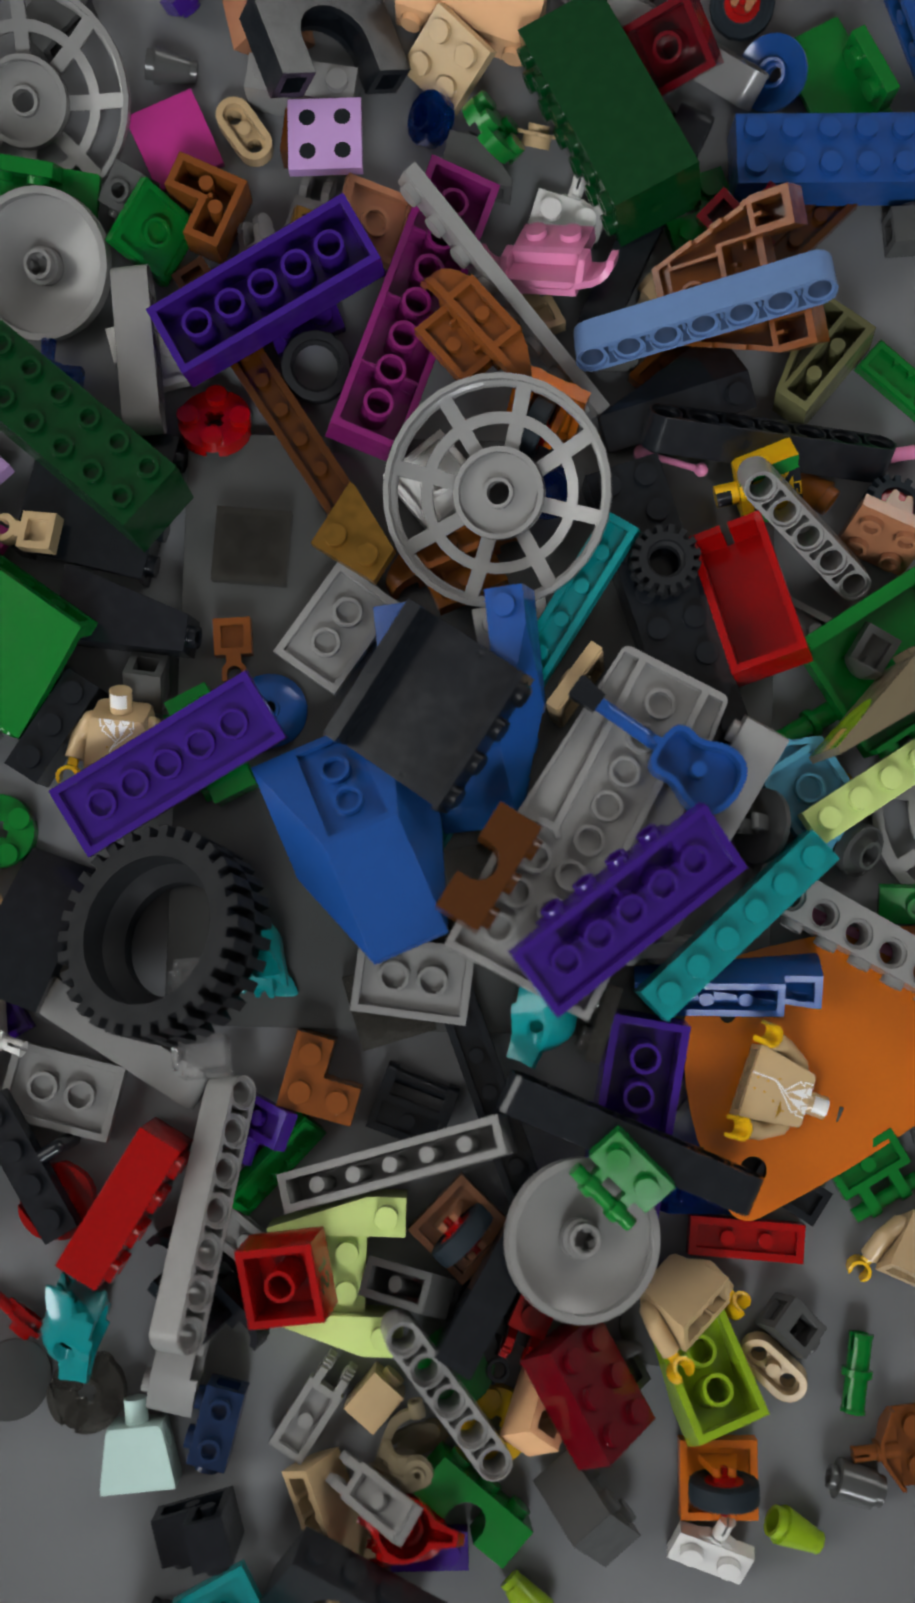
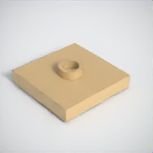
M590 641L574 665L563 674L558 687L546 702L550 721L560 728L565 726L579 707V704L568 696L569 691L579 677L585 675L595 684L605 671L603 649L593 641Z

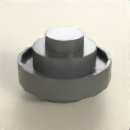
M863 821L846 830L840 841H837L835 844L834 852L840 858L835 863L837 869L851 877L863 876L870 871L878 862L882 853L884 840L881 831L877 827Z

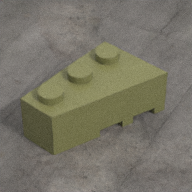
M834 298L823 304L830 341L790 352L777 386L772 410L789 422L808 424L871 347L876 326Z

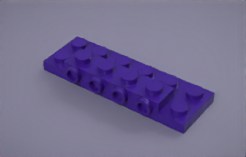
M698 802L669 826L651 824L643 828L636 835L638 843L627 851L625 849H618L611 853L604 860V864L607 867L594 876L592 873L580 877L572 885L575 892L565 900L561 901L560 898H556L544 905L540 910V914L543 917L535 922L538 928L508 950L510 956L552 1014L557 1018L748 868L705 803Z

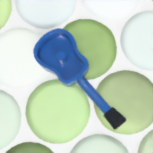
M581 675L569 691L568 696L570 699L592 713L594 711L598 712L652 750L647 762L648 771L653 777L665 782L673 790L676 798L687 811L698 802H702L707 805L713 816L728 808L742 791L747 779L748 768L743 756L733 747L724 743L705 740L685 725H676L663 737H660L604 698L605 694L585 675Z

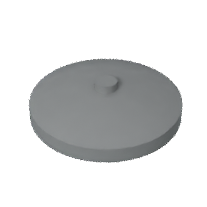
M41 185L15 188L0 196V321L3 320L24 339L38 342H55L72 337L85 329L97 317L108 297L111 287L110 268H113L110 245L105 241L107 235L92 211L75 197L61 190Z
M569 1157L552 1162L541 1168L520 1188L506 1218L504 1253L509 1273L516 1287L535 1308L565 1323L591 1325L608 1321L622 1314L647 1289L659 1259L660 1226L655 1207L645 1214L635 1203L627 1209L637 1219L631 1229L625 1231L617 1222L611 1223L603 1215V1208L591 1196L585 1197L577 1189L578 1183L569 1175L572 1167L579 1162L589 1172L596 1164L589 1157ZM609 1177L602 1183L614 1197L622 1191Z

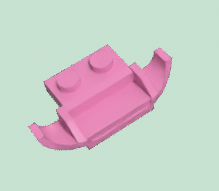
M542 222L525 224L515 244L507 245L501 257L494 255L488 249L487 244H482L521 294L576 297L580 289L592 288L607 279L617 264L619 250H612L606 261L592 262L591 248L596 240L595 229L593 226H580L578 224L546 225Z

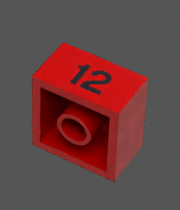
M324 1226L249 1234L234 1252L249 1330L325 1323L337 1305L338 1299Z

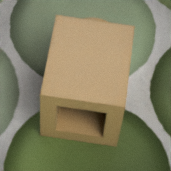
M376 1361L346 1396L344 1410L374 1435L404 1400L405 1386L403 1385V1377L393 1367L387 1365L384 1368Z

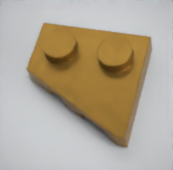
M349 482L310 542L315 549L374 585L377 584L396 555L394 548L356 486Z

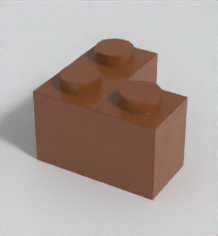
M179 151L164 184L169 197L184 210L191 212L183 230L184 237L191 252L202 255L216 263L223 264L238 235L237 228L239 224L244 222L253 202L248 181Z
M308 1028L297 1030L276 1106L345 1126H351L364 1084L328 1074L338 1037Z

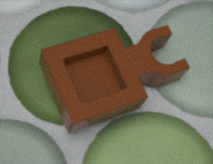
M250 616L212 619L214 656L216 658H226V663L222 667L223 683L230 680L229 673L235 668L240 669L241 672L248 671L247 667L243 664V657L254 656L253 629Z

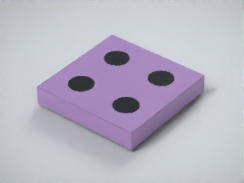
M361 97L287 99L288 171L290 177L348 175L349 173L355 175L363 174Z

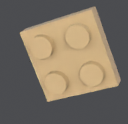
M438 2L406 56L411 68L408 76L449 116H457L497 52L445 3Z

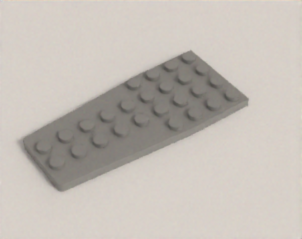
M625 646L621 649L598 685V688L605 694L604 698L660 737H663L676 725H685L691 728L699 737L712 741L728 703L727 696L724 693L632 646ZM583 708L517 811L542 826L537 836L543 840L542 845L531 862L524 858L516 871L522 877L511 895L509 896L503 892L494 905L501 909L490 929L486 930L481 926L475 935L463 926L455 923L444 946L539 996L510 956L508 950L538 928L535 922L543 917L540 914L542 907L556 898H560L561 901L565 900L575 892L572 888L575 881L589 873H592L594 876L607 867L604 864V860L618 849H625L627 851L638 843L636 835L643 828L651 824L669 826L683 815L685 808L680 804L673 790L665 782L653 777L648 771L647 762L652 750L598 712L594 711L592 713ZM492 853L478 880L490 877L497 870V860L494 853ZM610 977L567 1010V1012L586 1022L589 1021Z

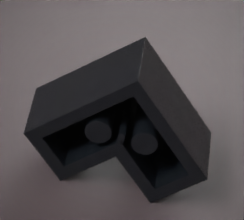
M233 1485L158 1506L151 1520L162 1569L173 1566L176 1569H185L191 1566L194 1576L207 1573L208 1576H215L227 1571L234 1564L245 1532Z

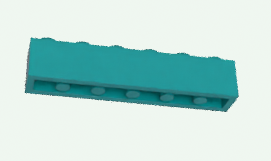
M813 829L801 832L775 859L770 861L634 991L661 1020L669 1022L840 858Z

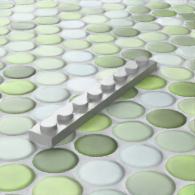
M416 162L411 164L398 180L401 186L400 192L410 206H417L426 217L425 223L431 233L437 238L442 237L451 248L450 254L453 260L461 268H467L522 327V333L527 343L529 354L536 359L538 357L548 368L547 373L564 381L575 383L582 389L591 392L585 413L589 419L601 415L610 406L607 400L583 370L579 369L575 360Z

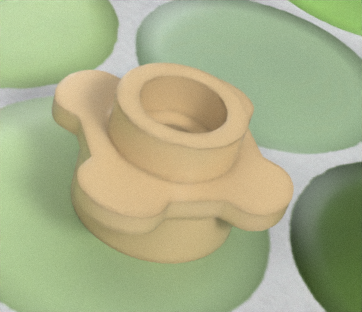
M529 122L528 130L517 129V132L523 133L522 143L524 146L549 151L551 139L556 140L554 135H549L550 126Z

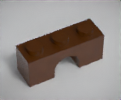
M500 801L478 838L479 843L494 853L497 860V870L490 877L481 880L472 879L457 870L436 903L435 910L475 935L481 926L489 930L501 909L494 905L503 892L510 896L522 877L516 871L524 858L531 862L542 845L543 840L537 837L542 826Z

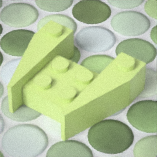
M381 1189L307 1210L289 1213L271 1220L267 1227V1232L324 1226L338 1299L337 1305L325 1323L286 1326L283 1328L361 1357L393 1358L382 1336L380 1323L388 1311L400 1307L393 1305H367V1297L358 1295L368 1260L369 1237H406L408 1189ZM404 1327L397 1328L393 1332L392 1337L396 1339L404 1337Z

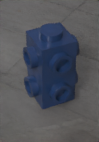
M213 1373L207 1385L200 1384L194 1403V1409L200 1410L197 1423L189 1424L183 1444L184 1448L189 1449L186 1464L195 1466V1469L203 1474L225 1473L233 1450L250 1382Z

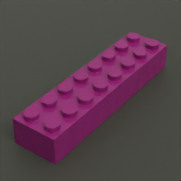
M432 154L425 174L480 242L500 185ZM417 206L411 208L325 437L387 462L393 442L403 424L418 407L436 360L431 352L415 336L414 328L440 308L439 299L430 290L427 289L425 291L420 286L421 281L441 268L458 270L466 275L469 271L467 268H461L453 260L450 254L451 248L442 237L437 238L431 233L425 223L426 217Z

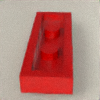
M688 1212L686 1252L688 1255L803 1264L806 1225L803 1222L760 1218L753 1221H743L735 1216Z

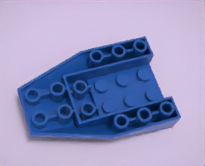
M326 735L251 767L297 879L374 965L449 933L448 917L435 910L436 903L446 889L442 818L439 812L431 808L433 806L431 803L347 745L335 742Z

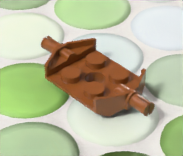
M915 1402L886 1406L878 1418L875 1438H871L872 1444L850 1446V1454L854 1464L875 1460L881 1462L903 1493L907 1492L905 1486L915 1485Z

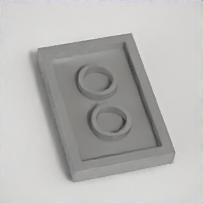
M337 562L273 652L336 696L376 641L373 607L399 602L365 578Z
M427 942L374 965L358 947L350 1011L466 1026L474 962L448 949L442 943Z
M27 1041L28 1049L14 1045V1047L24 1050L26 1053L23 1057L11 1054L2 1090L9 1089L27 1123L104 1143L109 1142L128 1071L114 1062Z

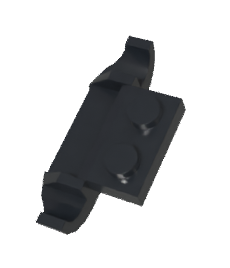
M173 1226L162 1228L149 1238L146 1243L150 1247L156 1244L162 1245L168 1250ZM223 1251L202 1346L226 1324L233 1329L241 1322L250 1334L251 1342L249 1346L256 1351L267 1340L270 1328L248 1329L236 1261ZM162 1273L151 1282L147 1289L156 1299Z

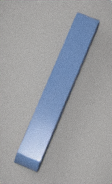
M812 250L584 320L578 323L573 330L576 365L583 371H599L825 304L831 301L838 293V282L833 258L826 250Z

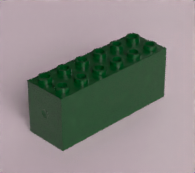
M571 0L518 29L521 47L517 48V54L525 69L522 72L525 85L530 94L537 93L539 97L537 104L546 122L552 120L555 126L553 134L561 150L567 148L571 156L568 157L571 169L577 179L583 177L587 185L584 186L586 196L591 206L594 208L598 205L603 213L600 215V219L609 237L615 235L622 247L701 205L699 160L607 0Z
M3 320L0 321V431L145 553L194 498L177 466Z

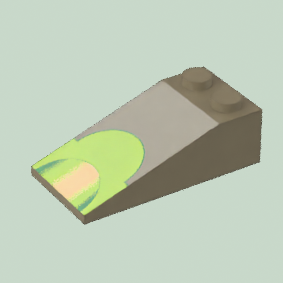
M911 646L892 657L895 664L885 669L881 678L875 679L824 741L810 755L809 759L812 764L842 754L915 711V646Z

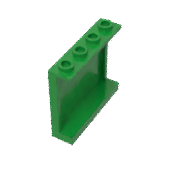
M0 554V730L10 737L20 739L46 701L80 638L91 636L98 622Z
M915 566L805 636L813 661L803 665L839 721L875 681V679L864 680L854 677L846 667L844 660L845 654L865 621L874 624L902 641L893 656L911 646H915ZM892 658L885 669L895 664ZM915 711L855 745L862 757L868 758L878 754L879 758L882 759L900 748L898 741L908 735L910 739L914 738Z

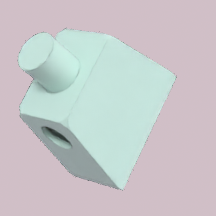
M133 1394L125 1397V1417L114 1418L106 1429L100 1496L172 1490L176 1488L182 1476V1467L169 1415L167 1413L149 1414L148 1408H146V1394Z

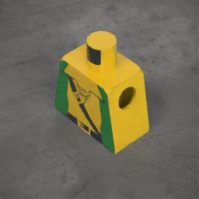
M790 437L735 458L731 462L733 481L713 486V495L717 508L736 504L741 516L757 511L741 488L737 479V470L745 459L752 456H760L768 460L803 498L799 454ZM765 476L755 477L750 484L754 485L762 482ZM789 501L780 502L774 509L785 507ZM762 515L764 522H769V521Z

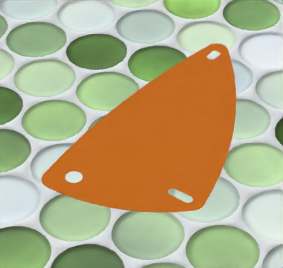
M899 926L915 935V926ZM846 934V938L851 944H855L858 941ZM808 937L738 955L735 959L808 953L818 954L824 975L822 1009L785 1004L784 1017H735L730 1023L722 1021L720 1016H685L684 1018L691 1026L684 1066L685 1084L690 1113L700 1148L740 1165L748 1157H758L766 1165V1176L749 1216L730 1211L733 1216L743 1221H753L812 1191L890 1143V1140L887 1139L873 1148V1138L889 1128L893 1130L898 1138L915 1126V1001L913 1000L915 994L904 987L901 991H897L880 981L882 975L870 968L868 972H864L846 962L849 956L837 949L834 953H830L813 943L816 937ZM879 951L881 960L884 963L889 962L892 957ZM914 966V969H913V975H914V977H915V966ZM766 1020L780 1026L783 1034L792 1040L807 1059L808 1071L816 1075L812 1091L830 1098L829 1109L822 1120L805 1114L799 1128L790 1126L784 1135L762 1140L747 1139L746 1141L727 1138L724 1136V1132L731 1133L734 1129V1121L727 1119V1115L731 1114L729 1111L751 1045L760 1044L753 1040V1036L755 1034L763 1037L766 1027L761 1021ZM843 1107V1112L838 1122H836L839 1108Z

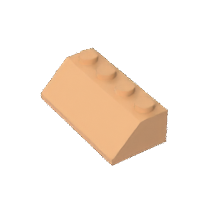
M395 0L396 25L402 26L411 33H421L438 2L445 3L497 52L494 56L495 58L503 60L510 66L519 67L522 64L517 54V48L521 47L518 29L546 15L547 0Z

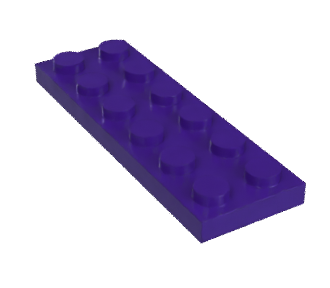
M245 670L48 792L87 857H92L113 842L122 839L124 835L137 830L288 737L251 675Z

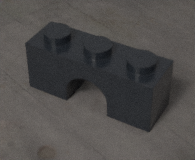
M67 668L5 761V764L34 783L49 788L56 777L57 770L68 759L65 757V750L78 721L86 711L94 710L98 700L107 699L109 694Z

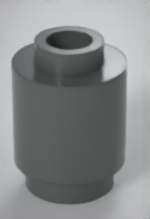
M839 1457L834 1464L830 1463L826 1470L825 1486L829 1488L833 1499L866 1509H871L873 1506L877 1508L883 1506L887 1495V1478L885 1475L879 1474L876 1468L860 1463L854 1464L853 1461Z

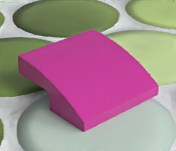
M191 88L130 114V132L151 178L160 184L159 188L163 192H167L164 183L179 151L217 168L225 166Z

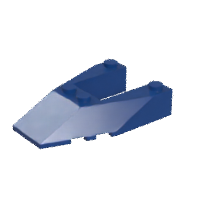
M523 583L484 589L490 651L534 679L531 684L532 693L521 708L516 707L508 720L510 727L505 736L499 742L494 741L486 754L488 761L484 769L477 776L472 775L464 788L466 795L461 804L456 809L450 810L448 814L439 812L442 818V829L445 834L483 830L500 801L518 811L528 794L531 779L529 774L533 756L537 751L539 742L537 737L542 714L545 713L546 699L535 593L533 589ZM405 602L373 607L377 646Z

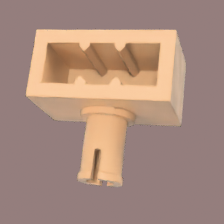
M521 1366L499 1437L528 1457L558 1452L562 1439L526 1371Z

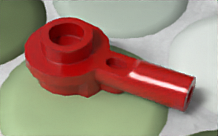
M0 1291V1309L12 1320L8 1327L25 1341L30 1336L38 1339L42 1334L40 1329L43 1319L23 1303L18 1302L13 1297L9 1299Z

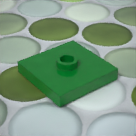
M140 177L107 234L105 241L134 265L149 264L153 281L160 287H167L172 279L171 275L176 272L189 249L183 230L190 214L148 177Z

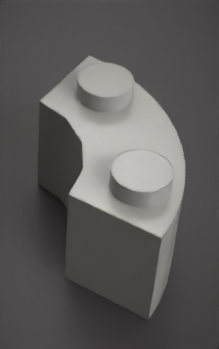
M211 1339L201 1346L195 1354L190 1356L156 1350L153 1366H147L141 1384V1391L147 1392L146 1408L188 1418L192 1417L196 1395L203 1380Z

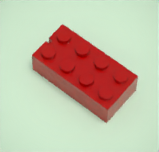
M758 510L727 522L735 542L729 546L719 525L692 535L697 540L695 547H700L701 550L699 561L702 562L698 574L731 673L739 687L813 661L762 514Z
M157 1117L142 1125L56 1262L55 1267L94 1291L104 1281L111 1284L117 1274L122 1272L132 1256V1253L127 1251V1249H132L137 1241L143 1238L153 1222L152 1219L148 1218L149 1213L153 1215L158 1207L164 1204L171 1193L173 1186L169 1185L168 1182L170 1179L174 1181L178 1174H181L186 1168L190 1155L188 1150L192 1145L193 1139Z

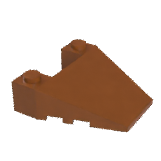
M786 182L749 195L739 203L738 207L723 218L717 219L709 225L710 228L694 240H689L652 268L657 298L776 262L772 236L808 225L801 185ZM822 304L683 346L781 353L797 351L830 341Z

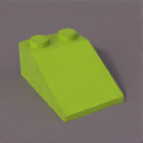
M725 1310L717 1316L686 1352L679 1349V1355L690 1358L695 1365L694 1374L691 1376H687L684 1369L677 1365V1371L683 1379V1383L679 1385L669 1381L666 1375V1368L670 1362L668 1358H662L653 1343L672 1410L688 1447L701 1446L770 1415Z

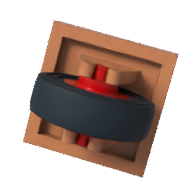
M711 0L709 6L711 22L717 32L728 40L743 42L754 39L765 30L772 19L775 0Z
M461 1172L408 1226V1231L463 1285L476 1272L507 1217Z

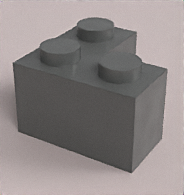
M566 1450L540 1473L533 1482L573 1547L604 1567H607L641 1536L633 1524L636 1516L622 1498L617 1500L607 1487L601 1488L596 1480L600 1475L597 1468L578 1470L568 1450Z

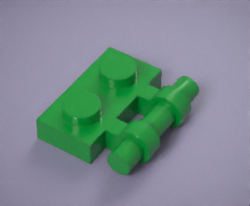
M619 1125L589 1150V1158L596 1164L590 1172L580 1162L569 1171V1175L578 1183L577 1189L585 1197L591 1196L603 1208V1215L611 1223L617 1222L625 1231L631 1229L637 1221L627 1210L633 1203L646 1214L675 1189V1181ZM608 1177L622 1190L615 1197L602 1185Z
M891 1128L873 1138V1148L887 1139L890 1140L889 1144L831 1179L845 1201L857 1194L860 1197L861 1203L850 1209V1213L857 1223L869 1216L874 1219L883 1213L882 1209L899 1198L904 1201L913 1195L912 1190L915 1189V1170L904 1177L900 1173L899 1169L912 1161ZM887 1177L890 1185L874 1195L869 1187Z

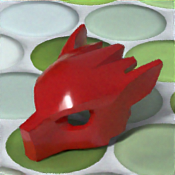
M407 1493L406 1495L419 1504L423 1511L401 1547L388 1540L362 1516L357 1517V1523L364 1527L373 1537L367 1539L366 1548L376 1553V1555L369 1558V1560L381 1567L426 1561L433 1558L441 1549L464 1546L465 1534L448 1527L443 1518L413 1493Z

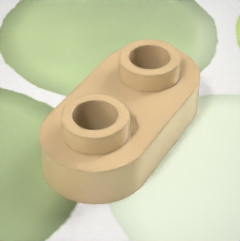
M234 96L222 100L216 108V120L220 131L246 165L260 167L267 164L274 153L272 138L268 130L244 99ZM233 119L241 120V122L236 125L230 123ZM254 147L262 148L259 152H250Z
M754 1331L745 1335L740 1342V1346L754 1378L780 1401L796 1402L803 1398L807 1392V1372L805 1368L769 1334ZM759 1346L763 1347L765 1351L757 1352L753 1348ZM784 1373L792 1374L794 1377L791 1379H786L781 1375Z

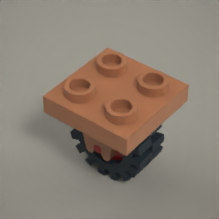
M884 475L881 480L877 478L870 484L859 500L854 513L838 536L859 559L899 576L906 571L915 559V489L910 486L913 481L909 478L903 483L901 482L900 475H895L892 480L889 475Z

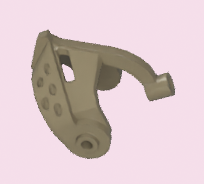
M422 1397L409 1399L407 1402L408 1408L400 1410L390 1419L384 1431L376 1458L373 1462H369V1465L405 1494L425 1488L431 1483L434 1469L422 1454L434 1450L442 1440L445 1442L448 1436L447 1429L437 1418H428L424 1422L411 1423L397 1430L400 1425L410 1419L420 1420L426 1416Z

